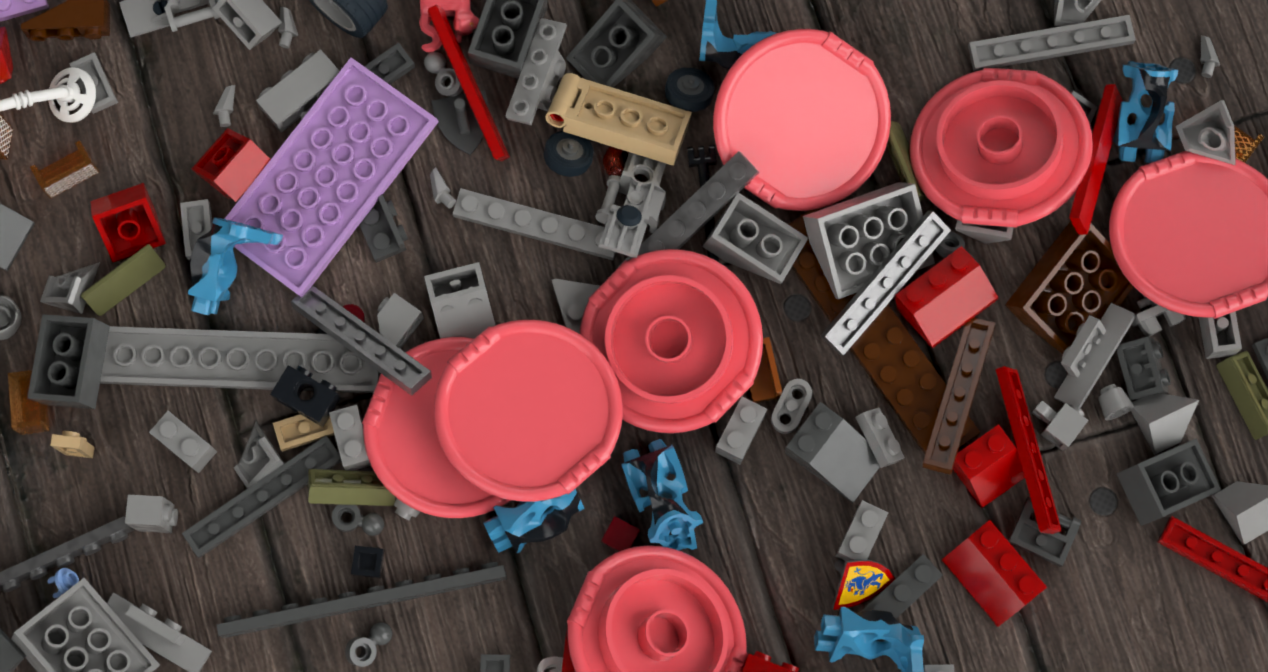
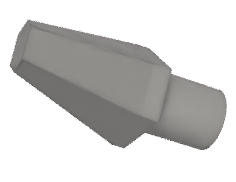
M280 7L279 19L282 23L279 25L278 32L282 35L279 46L290 48L292 37L298 36L291 10Z
M1201 35L1200 61L1201 64H1204L1201 75L1211 78L1214 68L1220 66V62L1211 39Z
M235 85L225 88L213 112L214 115L219 117L220 127L231 125L229 114L233 112Z
M435 167L430 174L434 201L437 204L442 202L448 208H452L456 204V200L449 194L451 190Z

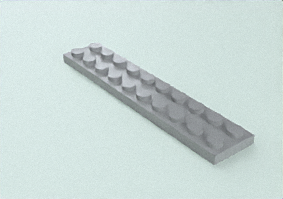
M110 326L100 384L273 390L288 365L294 369L299 365L313 374L311 378L321 383L323 379L336 386L337 390L335 392L374 393L380 372L328 334ZM305 388L303 391H314V389Z

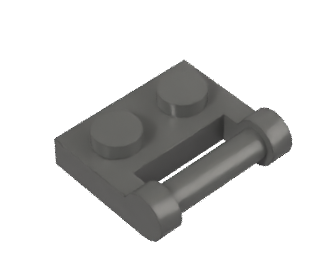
M1028 496L1008 541L1020 549L1062 567L1082 521L1075 517L1070 519L1057 512L1060 526L1067 529L1065 536L1060 533H1041L1037 522L1029 519L1031 513H1035L1031 498Z

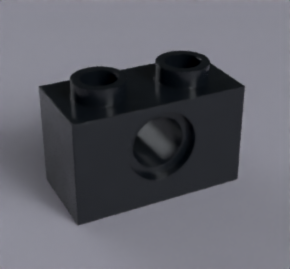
M288 365L270 395L279 403L324 427L330 417L329 412L334 411L341 399L338 393L335 392L337 387L323 379L321 383L311 378L313 374L299 365L296 369ZM305 388L314 389V395L309 400H302L300 398L301 392Z

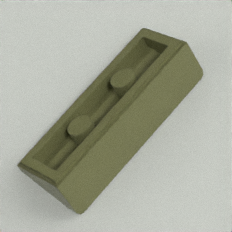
M891 121L887 149L901 182L916 185L919 201L927 199L915 179L910 162V147L902 127L898 122Z
M147 244L81 293V297L98 316H102L162 271L166 264L151 245Z
M1244 351L1225 359L1216 366L1252 437L1258 440L1268 435V389L1248 351Z
M308 469V502L311 504L394 506L396 497L382 484L374 471Z

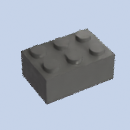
M486 0L468 50L470 64L519 79L539 21L545 16L548 7L547 0Z
M42 314L27 398L43 405L96 409L110 326L95 318Z

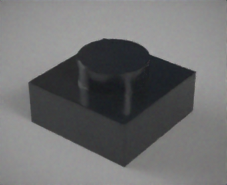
M355 545L351 575L381 579L385 550Z

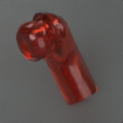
M609 146L603 158V165L608 176L616 175L621 177L624 167H622L619 157L623 150Z

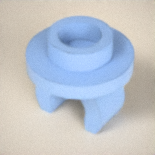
M61 568L55 573V576L48 579V584L56 583L59 589L58 592L53 594V598L60 597L79 582L75 572L68 568Z

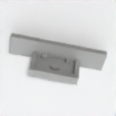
M544 18L540 19L505 115L508 120L532 125L537 108L548 111L557 91L559 78L563 77L566 70L565 60L558 51L567 27L566 23Z
M1111 303L1101 320L1089 315L1086 322L1079 326L1076 334L1077 337L1072 345L1065 349L1062 356L1061 364L1068 375L1055 394V400L1066 403L1069 406L1072 404L1078 408L1082 407L1135 319L1133 312Z
M114 592L107 602L109 607L144 646L188 672H200L212 653L210 649L179 632L182 628L179 624L168 618L165 622L156 618L155 616L158 612L143 603L139 608Z

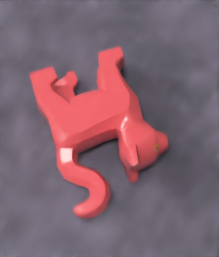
M420 0L421 16L419 25L421 31L432 37L431 43L424 44L421 47L425 52H434L442 45L435 27L430 24L431 18L428 14V8L434 5L443 8L446 17H454L453 29L458 43H461L462 36L471 34L477 28L480 19L471 11V0Z

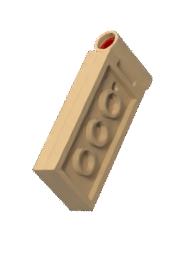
M566 73L562 77L545 117L550 125L558 128L564 127L563 132L674 166L688 130L692 112L586 80L573 73Z

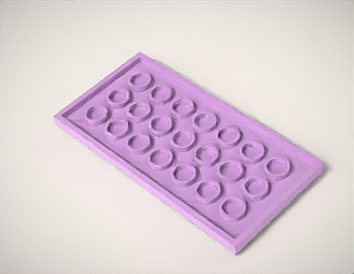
M350 58L225 217L226 220L282 234V241L278 245L242 243L236 244L234 248L302 297L315 283L379 200L378 197L387 190L439 121L356 60Z

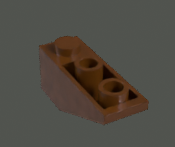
M68 0L22 23L21 30L28 39L39 42L45 41L47 38H58L66 41L73 40L74 37L100 39L101 36H110V4L107 0Z

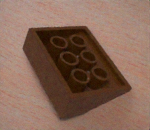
M1070 221L1005 306L1025 326L1063 354L1065 349L1072 345L1077 337L1076 334L1079 326L1086 322L1089 315L1101 320L1110 304L1120 306L1134 286L1127 280L1119 268L1113 255L1111 244L1092 223L1090 224L1088 235H1078Z

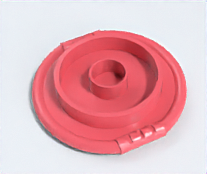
M794 29L776 33L764 38L745 51L726 74L718 91L713 115L714 138L723 165L740 151L760 172L744 189L774 209L779 208L791 211H809L827 207L845 199L859 189L878 166L887 146L891 126L888 92L879 71L874 65V61L831 31L826 32L815 29Z
M983 68L953 80L931 97L921 110L914 124L910 138L909 153L912 170L919 187L926 197L941 211L964 224L1017 228L1018 226L1048 216L1059 209L1075 194L1090 165L1093 139L1088 118L1080 103L1065 87L1055 80L1038 73V71Z
M1182 151L1140 166L1119 190L1109 219V237L1112 252L1127 280L1142 295L1157 305L1170 311L1193 317L1216 319L1267 300L1268 179L1263 174L1236 158L1235 166L1188 151Z
M680 249L647 252L638 255L637 258L633 257L625 260L588 298L589 301L581 320L579 334L597 347L612 367L621 390L623 421L635 427L658 433H683L697 430L714 422L716 423L754 384L763 351V331L760 315L750 292L742 281L718 261L703 254Z
M509 321L492 327L489 326L447 361L448 364L439 380L435 395V428L442 449L451 464L466 480L479 489L494 496L513 501L535 502L549 500L565 494L569 495L611 458L610 455L615 448L622 426L623 402L621 390L615 373L607 359L597 347L581 334L565 326L548 321Z
M440 338L425 342L406 351L405 353L431 371L432 378L411 396L383 374H380L362 421L366 453L375 474L382 484L404 504L422 513L436 517H475L494 511L495 505L504 506L511 501L489 494L466 480L455 469L444 453L435 428V395L439 380L448 364L447 361L475 338Z
M637 546L624 549L604 559L591 571H588L567 620L568 646L576 672H741L748 655L744 622L739 607L728 587L703 562L687 553L669 547Z

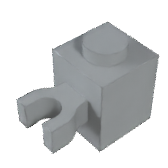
M1041 401L1032 412L1033 415L1048 424L1040 435L1063 452L1071 445L1089 421L1084 417L1085 413L1080 408L1072 404L1069 406L1066 403L1058 412H1055L1048 404Z

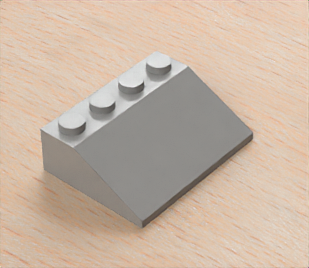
M897 182L803 216L809 243L835 298L841 299L857 293L920 221L923 213L916 185L913 183ZM932 253L917 270L935 264Z
M85 578L81 579L16 630L11 638L15 645L26 655L25 658L37 672H154L160 666Z

